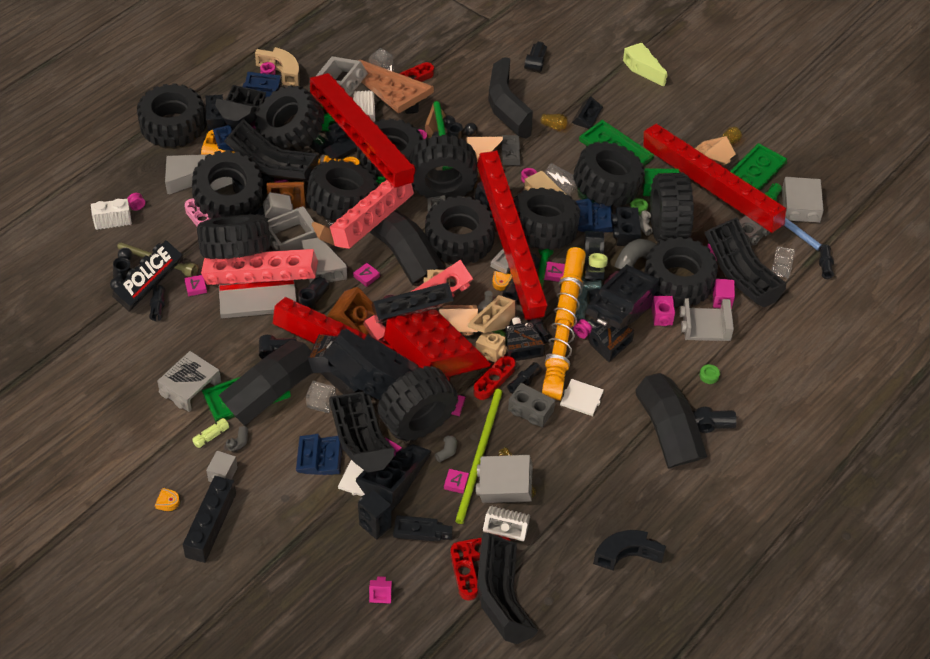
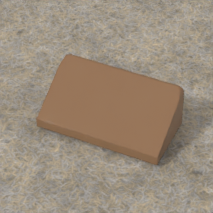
M433 105L425 124L427 138H431L432 134L438 131ZM441 109V111H442V116H443V118H444L446 115H445V113L443 112V110Z
M312 222V227L317 237L335 246L330 228Z

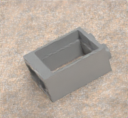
M332 56L316 76L329 73L336 79L342 71L348 72L342 81H337V83L350 96L368 73L361 61Z
M304 206L268 220L273 251L302 250V240L318 238L312 227V222L314 221ZM298 224L306 232L282 243L275 235V233Z

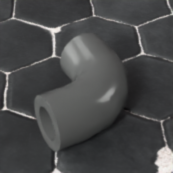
M637 239L628 243L621 250L614 267L622 269L627 264L634 268L636 261L640 257L647 259L650 249L656 243L644 239Z

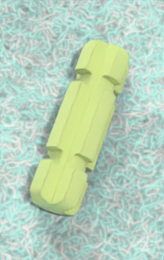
M222 418L216 422L217 424H213L202 431V435L198 434L193 437L194 445L197 448L205 445V441L209 442L221 434L220 431L224 432L229 428L228 422Z

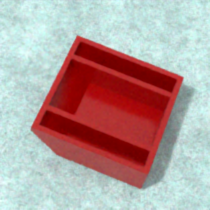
M436 309L387 319L383 338L399 354L417 364V368H423L424 366L435 367L441 370L446 377L490 367L491 363Z

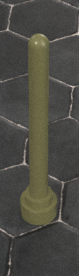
M124 243L117 245L119 250L121 248H129L134 255L142 258L146 255L149 257L152 254ZM192 262L179 263L175 267V269L182 271L186 277H193L198 273V265Z

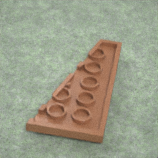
M358 60L362 62L368 73L362 80V83L398 114L434 93V88L431 85L363 60Z

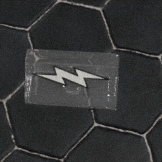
M552 163L549 164L544 173L566 195L571 196L577 189L573 174Z

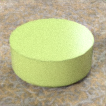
M594 253L589 256L588 263L592 267L603 268L607 266L608 258L604 254Z

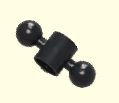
M447 115L443 118L448 137L453 135L460 140L464 134L472 137L478 132V127L474 123H468L463 128L460 123L456 122L453 116ZM435 131L432 136L437 135L439 137V132Z
M121 248L118 251V258L113 261V279L110 282L112 290L117 282H123L127 278V273L132 269L130 268V260L133 257V253L129 248Z

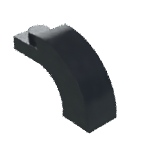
M585 231L584 251L586 256L584 278L591 281L604 280V267L596 268L588 263L591 254L604 253V232Z
M620 531L607 537L599 545L595 552L593 564L614 571L618 561L627 556H640L662 563L666 546L657 541L647 540L648 532Z

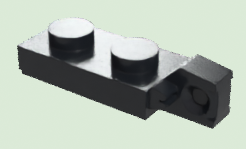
M396 516L393 538L424 541L452 540L453 526L443 525L442 522H438V519Z

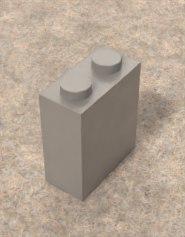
M785 177L782 186L783 206L786 208L785 218L790 221L820 223L823 214L821 179Z
M530 455L481 457V463L477 465V475L480 477V483L476 484V494L480 496L482 503L532 501L533 463Z

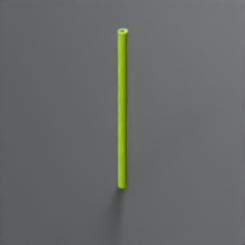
M495 389L455 520L458 524L464 523L478 476L477 465L481 463V457L484 456L503 393L501 389Z

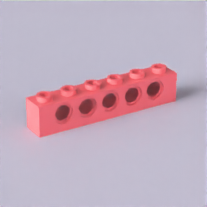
M388 180L382 182L379 187L371 191L368 196L360 200L356 206L349 209L345 215L337 219L330 226L335 246L350 249L414 194L412 183L394 188Z
M314 249L262 252L251 256L230 259L204 258L201 274L206 285L315 279L318 260Z
M459 260L412 291L446 283L447 279H453L456 285L450 287L454 297V293L459 289L462 292L471 286L469 283L473 278L462 261ZM374 315L364 321L363 324L372 337L381 342L386 341L383 338L386 327L383 326L382 322L376 323Z

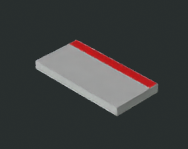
M294 280L219 285L221 318L274 314V306L284 297L296 302Z

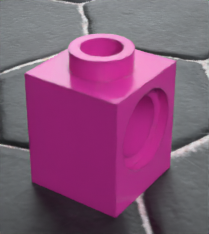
M715 279L713 308H721L722 300L730 299L732 309L735 298L734 280Z
M673 296L653 297L652 316L654 326L673 325L675 316Z

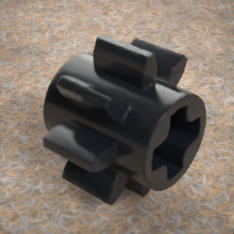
M337 122L327 127L329 131L326 132V135L331 143L337 141L342 143L347 140V134Z

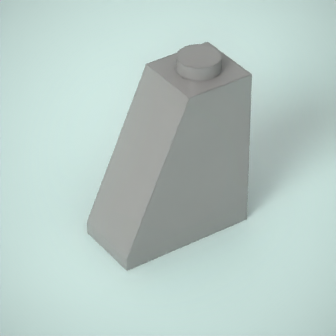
M206 155L167 156L165 175L167 194L192 187L193 171L201 159L205 160Z
M319 238L302 240V250L314 249L318 260L316 278L319 276L323 277L327 282L347 279L346 264L324 241Z

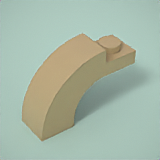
M276 47L273 52L256 50V66H261L265 62H271L275 65V70L281 72L282 85H300L299 65L292 54Z

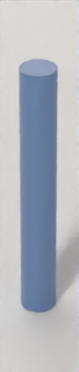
M785 218V227L819 251V247L822 244Z

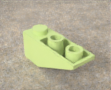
M643 43L624 49L623 61L631 71L661 86H665L667 71L662 68L658 60L653 57Z

